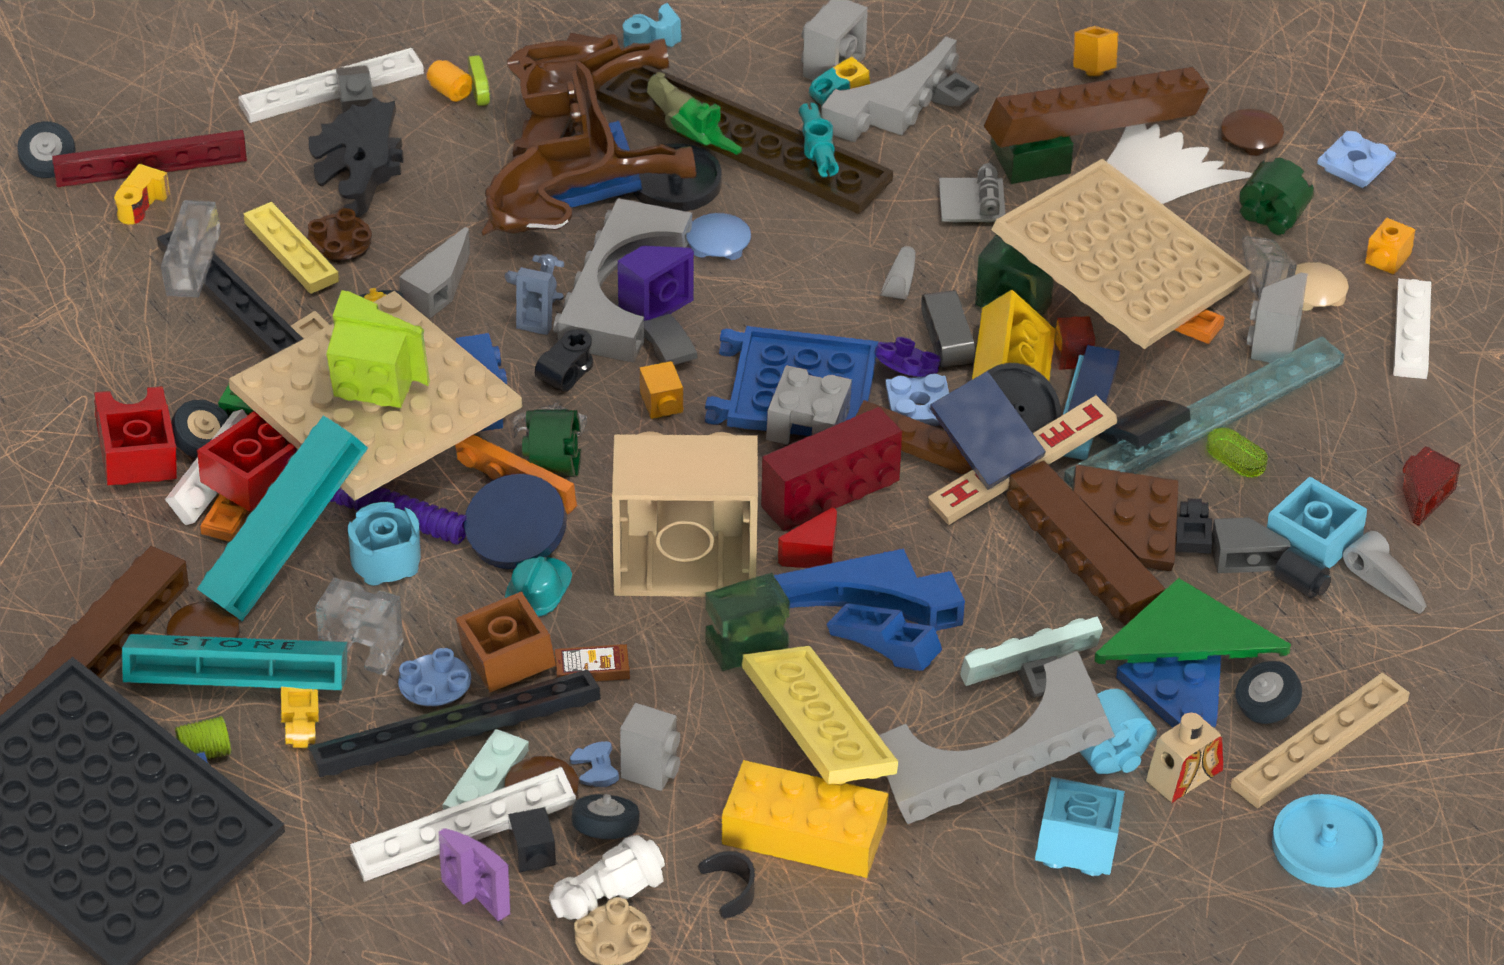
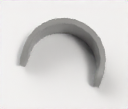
M904 246L901 248L883 284L880 296L907 299L911 288L916 252L912 247Z

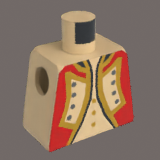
M1184 714L1180 724L1162 734L1157 740L1146 781L1171 803L1175 802L1223 770L1221 734L1199 714Z

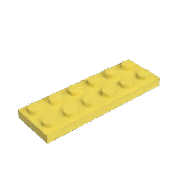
M810 646L743 655L742 668L827 784H843L847 781L866 778L877 779L881 776L897 774L898 760Z

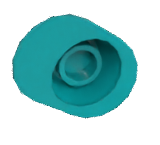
M539 556L538 558L524 560L513 570L511 581L506 589L505 598L522 592L537 616H545L557 607L569 587L572 579L571 569L565 562L551 557Z

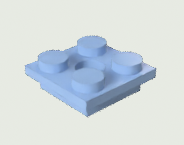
M1346 131L1318 159L1317 164L1325 167V171L1364 188L1395 159L1396 153L1389 150L1384 144H1375L1362 138L1358 132Z
M930 374L926 377L907 378L905 376H897L893 379H886L885 385L890 410L931 426H941L931 412L930 404L949 394L946 376Z

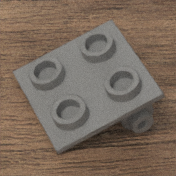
M983 164L978 171V178H939L942 222H995L1006 214L1003 178H997V169L992 164Z

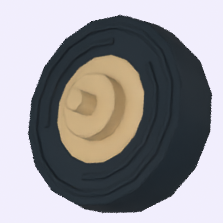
M191 400L184 403L174 413L171 421L176 446L186 455L198 458L197 450L212 440L229 418L227 413L217 404L207 400Z

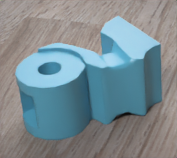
M668 3L662 5L658 10L659 21L657 22L642 14L632 16L623 23L624 48L633 43H650L655 39L662 38L665 39L667 46L673 47L676 43L681 42L680 18Z

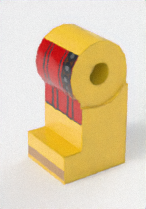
M139 164L114 195L115 204L118 209L117 218L120 222L129 225L139 223L145 218V211L156 199L165 201L170 195L167 172Z

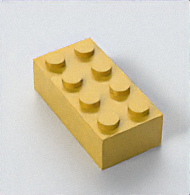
M743 760L722 813V844L868 878L887 823L888 793L846 783L827 784L824 778Z

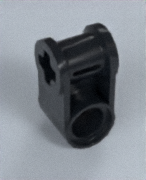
M571 330L565 333L551 349L543 353L538 359L535 366V377L564 392L569 391L593 367V357L589 353V349L592 346L590 334L584 330Z

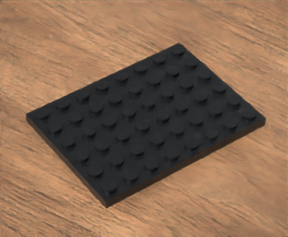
M71 657L0 716V880L102 965L137 964L285 833V825L282 821L74 657Z

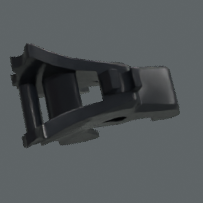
M374 97L364 107L352 104L349 110L343 114H338L332 123H322V132L319 135L308 137L309 151L312 157L318 160L326 156L323 161L314 163V176L318 185L324 186L338 174L346 170L350 171L349 179L339 182V194L345 199H355L353 203L344 205V208L352 209L358 218L369 210L377 186L389 181L391 176L401 175L402 172L400 164L404 163L403 150H401L402 140L401 138L390 137L396 113L395 101L383 103Z

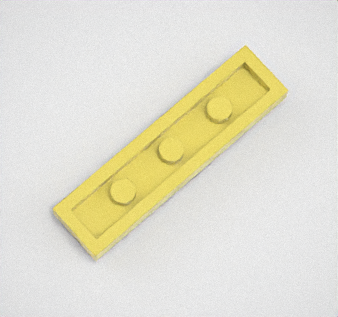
M272 202L244 213V223L310 294L339 282L338 271Z

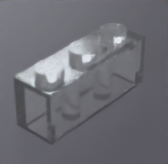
M183 200L160 266L167 296L199 298L221 233L216 202Z

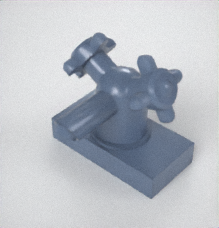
M542 254L541 256L535 255L532 259L534 262L541 263L540 271L521 267L518 272L508 270L505 273V279L509 284L516 285V328L548 335L552 328V303L564 298L562 293L556 291L557 281L553 276L554 266L564 267V262L558 260L553 255Z

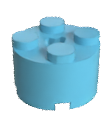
M389 502L373 503L356 512V518L352 523L350 521L348 525L350 561L353 569L364 578L365 583L375 586L383 582H392L414 576L418 572V565L421 559L419 522L416 515L406 507L405 511L395 508L394 503Z
M1109 689L1102 691L1097 696L1115 737L1097 746L1082 750L1080 753L1097 774H1110L1120 770L1125 773L1131 772L1140 765V756L1146 751L1151 741L1155 739L1157 730L1124 690Z

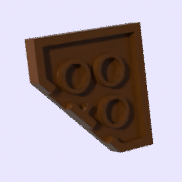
M1076 465L1073 473L1072 490L1146 568L1172 571L1175 563L1179 481Z

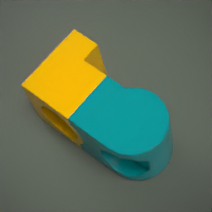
M851 56L817 77L810 85L809 95L818 104L823 106L835 89L843 91L869 85V70Z

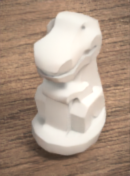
M639 835L627 837L619 845L607 851L602 856V860L581 875L574 878L567 877L558 881L549 895L552 909L557 918L565 917L569 920H580L588 914V911L592 912L597 908V899L606 896L608 899H611L618 895L620 898L627 899L648 885L656 887L663 882L661 868L665 866L659 848L652 840L645 841Z

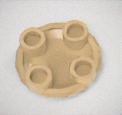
M1318 262L1295 265L1286 272L1284 279L1299 273L1308 274L1302 310L1308 311L1313 307L1341 306L1344 304L1349 289L1348 282L1341 271L1334 267Z
M620 897L610 899L605 905L597 907L592 912L589 911L586 916L576 920L574 923L575 944L580 953L591 962L601 965H622L632 961L646 950L651 940V925L645 914L635 907L629 906L628 901Z

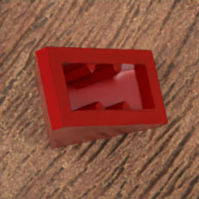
M832 507L779 537L778 563L783 567L806 569L833 563L837 533V510Z

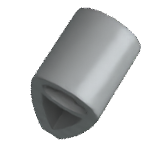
M1369 531L1344 550L1343 559L1346 566L1361 579L1419 614L1427 607L1417 584L1403 566L1389 554V544L1380 533Z

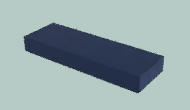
M1087 345L1068 412L1095 395L1107 405L1120 360V351Z

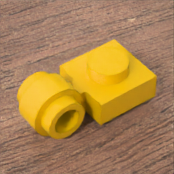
M281 687V723H285V744H293V748H308V744H315V722H318L319 714L318 689Z

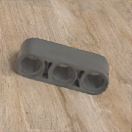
M951 290L922 294V314L935 354L941 358L940 367L974 364V340L957 292Z

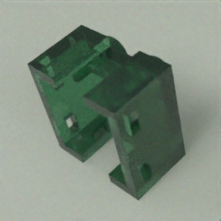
M772 572L706 592L705 609L720 633L717 634L713 625L705 626V643L722 672L742 667L744 654L788 649L789 634L784 628L786 618H789L790 600Z

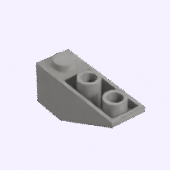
M464 227L399 277L400 292L404 294L405 300L429 318L453 301L470 255L469 229Z

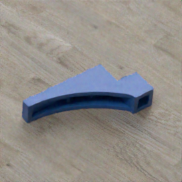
M904 549L768 576L767 602L771 611L811 606L843 607L846 603L900 610L906 620L922 625L934 626L936 631L963 625L965 600L952 572L947 571L917 578Z

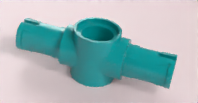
M805 103L798 110L803 122L804 154L807 158L816 161L818 172L822 177H827L826 170H828L830 177L834 176L838 172L839 167L834 157L833 125L828 120L820 117L816 103H810L811 109Z

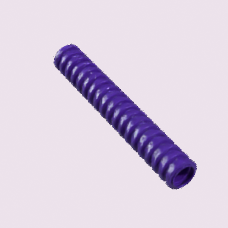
M378 487L357 500H354L343 489L339 488L330 500V502L335 501L336 504L341 506L345 504V507L350 509L354 507L356 511L373 503H394L395 508L405 511L406 507L416 515L419 522V531H422L423 534H431L435 538L441 537L443 541H451L455 545L460 544L466 537L464 521L467 520L466 515H458L454 511L449 512L448 509L443 507L439 509L437 505H429L428 502H420L416 498L410 499L407 495H400L396 491L391 492L387 488L381 489V487Z

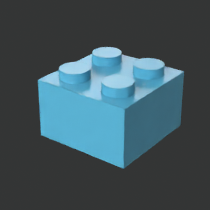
M1309 477L1269 513L1267 528L1289 540L1291 547H1295L1330 569L1343 557L1344 550L1363 536L1367 509L1314 478Z

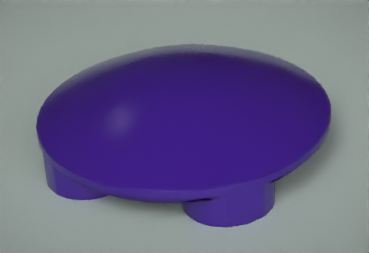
M897 337L895 342H879L876 350H874L875 356L883 364L899 373L916 377H926L927 375L938 373L941 361L940 356L915 348V342L909 338Z

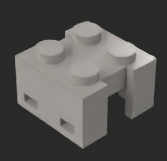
M786 365L768 408L766 440L788 445L792 423L812 427V435L846 421L850 410L852 379L835 375H827L823 378L808 375L806 369Z

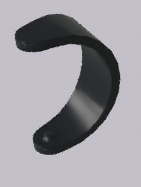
M724 851L714 854L699 863L698 869L702 874L727 871L740 876L748 884L738 897L720 908L719 913L722 918L734 917L749 908L753 902L755 890V868L749 857L737 851Z

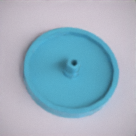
M1316 794L1296 799L1280 811L1274 823L1272 847L1279 863L1294 877L1321 887H1345L1364 880L1376 869L1382 853L1383 834L1374 816L1358 803L1336 795Z

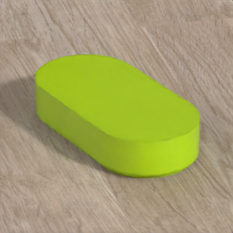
M479 55L468 56V72L472 77V91L476 105H488L490 102L489 86L482 58Z

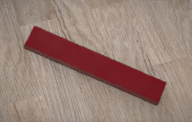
M243 130L55 155L52 156L56 187L128 178L139 164L164 172L244 162L247 161L244 132Z

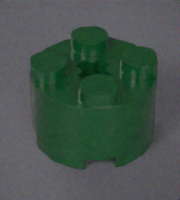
M1275 158L1273 162H1265L1263 160L1239 192L1240 204L1242 206L1240 214L1247 221H1254L1267 226L1276 235L1284 234L1286 230L1294 226L1314 197L1313 184L1308 186L1307 181L1302 177L1303 169L1289 160Z
M569 409L527 410L526 427L529 430V436H523L522 439L523 457H529L527 461L562 478L578 475L582 449H578L577 432H581L578 411Z

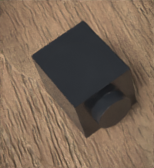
M542 807L508 814L509 840L518 871L540 870L545 867L555 866V838L546 808Z

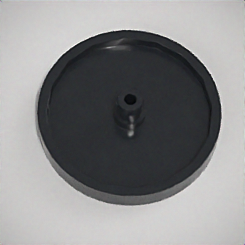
M683 143L663 144L674 150L682 147H692L696 166V178L683 179L677 174L642 173L639 174L642 190L632 192L639 201L645 204L685 212L695 210L707 205L719 194L722 186V169L718 160L711 153L700 147Z
M1004 363L987 370L1032 433L1061 417V407L1056 391L1050 382L1037 370L1019 363Z

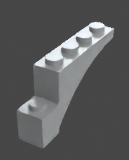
M945 37L922 60L889 78L849 90L840 91L835 89L821 107V118L831 122L834 136L855 142L862 132H866L870 125L903 135L909 125L915 124L921 109L929 105L932 98V90H935L936 86L945 80L950 71L953 72L956 69L959 61V54L956 53L957 40Z

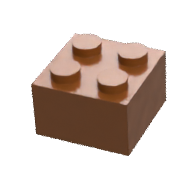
M522 592L455 618L462 650L490 693L556 666L550 634Z

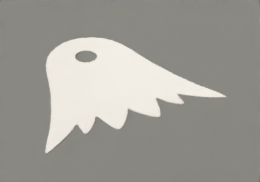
M1145 124L1127 126L1118 145L1106 161L1161 204L1210 186L1250 178L1252 173L1244 171L1218 170L1219 167L1225 164L1222 161L1202 163L1209 148L1192 147L1182 149V133L1176 132L1159 138L1160 129L1158 124H1154L1149 129H1146Z

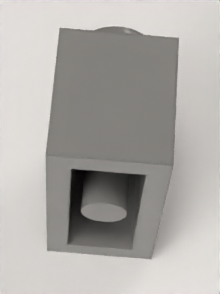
M638 703L634 704L620 728L622 779L662 791L669 778H675L680 767V757H677L680 733L677 732L676 715Z

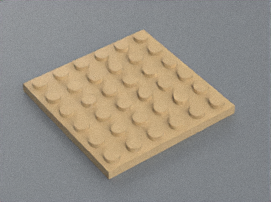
M1104 159L1095 162L998 218L991 229L1005 243L1017 249L1031 263L1049 274L1055 282L1071 291L1082 303L1089 305L1103 316L1105 321L1113 324L1126 334L1132 342L1144 349L1245 284L1252 273Z
M395 291L374 301V303L378 304V310L424 329L423 335L430 378L429 386L418 381H412L401 408L379 406L375 403L357 400L347 401L334 397L326 354L334 323L229 378L230 390L297 449L301 447L309 436L311 429L317 425L323 415L352 433L368 447L367 451L340 486L354 500L361 498L522 408V397Z

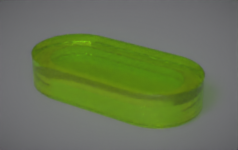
M1216 428L1208 434L1206 448L1208 453L1246 477H1256L1265 472L1268 455L1261 447L1230 428Z

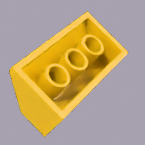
M1010 290L982 308L972 380L985 371L1004 363L1027 365L1040 372L1048 381L1050 380L1056 329L1013 290Z

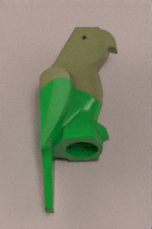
M658 72L650 78L647 93L664 111L666 115L665 122L670 129L706 146L711 143L737 155L742 152L740 146L722 135L723 133L718 126L721 112L720 106L716 104L709 106L707 103L701 104L700 101L678 90L664 78V73Z

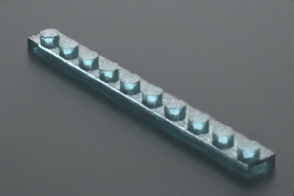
M1321 336L1187 406V408H1190L1191 420L1177 427L1174 431L1151 441L1150 444L1138 448L1122 440L1076 465L1136 474L1343 365L1345 354ZM1076 465L1065 470L1064 481L1071 487H1073V473Z

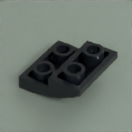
M1167 400L1148 401L1117 417L1115 425L1097 436L1116 447L1131 443L1140 448L1190 421V408Z

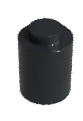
M1295 547L1288 548L1282 554L1274 570L1276 578L1309 598L1323 595L1331 583V577H1329L1330 569Z

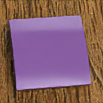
M447 828L438 831L442 882L463 905L477 898L497 921L510 915L508 864L490 848L467 835Z

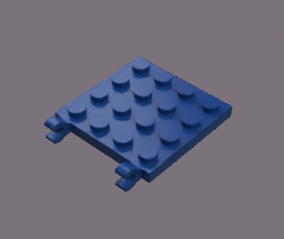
M746 326L745 333L732 329H722L719 354L733 356L740 351L741 353L731 400H724L714 396L707 397L705 422L715 425L727 419L728 427L767 431L768 408L786 365L806 369L808 375L823 378L827 375H835L852 379L850 410L846 420H849L856 416L863 400L869 401L877 358L874 350H876L878 341ZM792 423L790 434L812 436V427Z

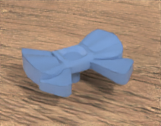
M610 742L593 743L586 746L584 750L577 748L571 755V764L592 763L593 768L579 777L581 784L607 787L619 780V773L611 766L609 754L612 751Z

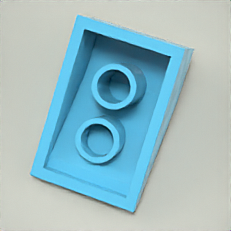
M1051 777L1035 860L1041 861L1044 865L1051 868H1063L1066 866L1080 869L1084 874L1091 876L1110 875L1125 791Z

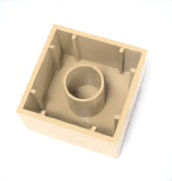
M643 432L638 435L614 434L612 484L614 596L756 597L758 436L733 435L726 432H717L710 435H663L658 432Z

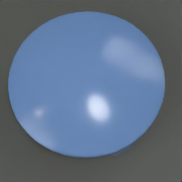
M712 213L695 219L692 222V229L690 233H686V237L696 257L712 256L736 260L742 256L743 249L749 244L751 231L749 226L736 216L725 213Z
M439 648L433 654L405 661L399 668L400 676L398 683L401 693L409 701L423 706H439L453 702L460 698L471 684L469 667L462 660L454 657L453 651L448 648Z

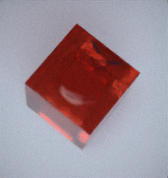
M1090 316L1057 318L1054 348L1059 370L1076 369L1079 355H1085L1087 345L1095 346L1096 338Z

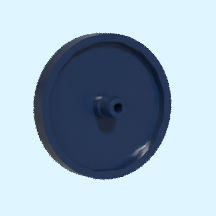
M512 474L491 481L475 494L465 513L467 520L464 521V528L471 548L480 559L494 567L515 569L524 560L538 558L539 556L546 558L557 548L566 530L567 515L559 493L550 483L533 475Z

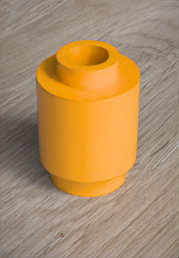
M437 60L432 63L427 71V80L430 82L431 87L454 102L466 98L472 90V77L449 61Z

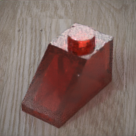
M1427 446L1416 456H1410L1403 467V474H1405L1403 492L1412 521L1417 526H1420L1456 490L1461 464Z

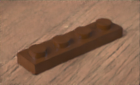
M863 400L856 416L880 407L902 430L901 451L962 475L973 470L946 431Z

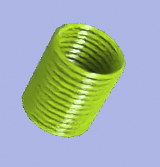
M222 716L175 727L176 739L195 754L205 752L206 759H214V757L218 758V756L231 754L228 731Z

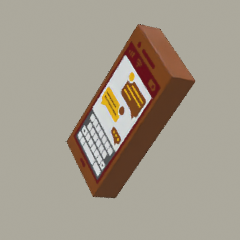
M627 644L555 649L557 678L588 669L595 681L630 679Z

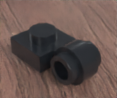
M1188 498L1187 501L1180 502V517H1177L1176 552L1211 554L1212 518H1208L1209 502H1202V499Z

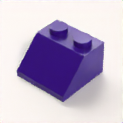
M641 246L618 260L619 308L635 315L643 316L644 321L672 314L694 300V251L691 248Z

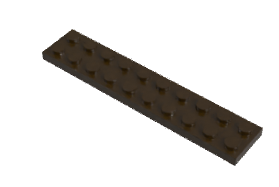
M643 66L640 69L626 71L607 81L597 91V100L857 214H860L893 181V170L835 145L834 157L838 163L839 170L836 175L831 177L828 170H826L827 177H822L818 172L816 161L807 158L804 154L803 131L653 67ZM658 72L664 73V78L678 90L700 101L701 104L707 103L709 106L714 104L720 106L721 112L718 126L723 133L722 135L740 146L742 152L737 155L711 143L706 146L670 129L665 122L666 115L664 111L647 93L650 78Z

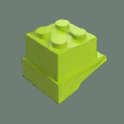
M342 290L332 315L334 329L326 353L333 395L347 401L357 400L375 403L379 406L401 408L412 381H418L426 386H429L430 383L423 335L424 329L378 310V304Z

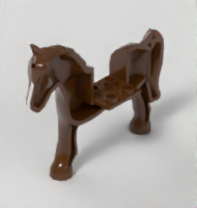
M608 34L594 41L560 40L527 45L516 51L507 60L509 70L520 79L521 94L527 108L535 114L545 117L571 114L572 123L578 122L579 126H574L575 136L533 143V146H529L525 153L516 156L502 167L498 174L493 176L491 184L485 190L488 221L481 232L483 236L496 230L515 234L538 229H561L570 222L573 210L567 203L551 196L560 195L569 188L586 187L613 178L642 173L677 174L683 179L696 178V166L691 146L682 147L677 150L663 144L637 150L621 149L615 143L609 124L600 110L596 98L597 91L603 84L626 71L640 69L643 66L653 67L657 70L668 69L669 59L664 38L655 39L650 43H633L623 49L617 36L614 34Z

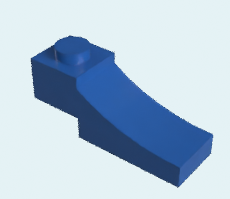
M846 603L826 624L831 636L863 644L892 660L895 667L923 671L943 650L934 626L907 623L900 610Z

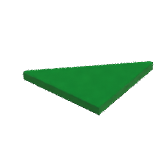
M1178 578L1095 653L1094 662L1106 664V660L1128 659V663L1156 662L1157 658L1179 657L1178 661L1205 660L1208 656L1229 655V658L1258 657V653H1278L1279 656H1287L1290 653L1291 644Z

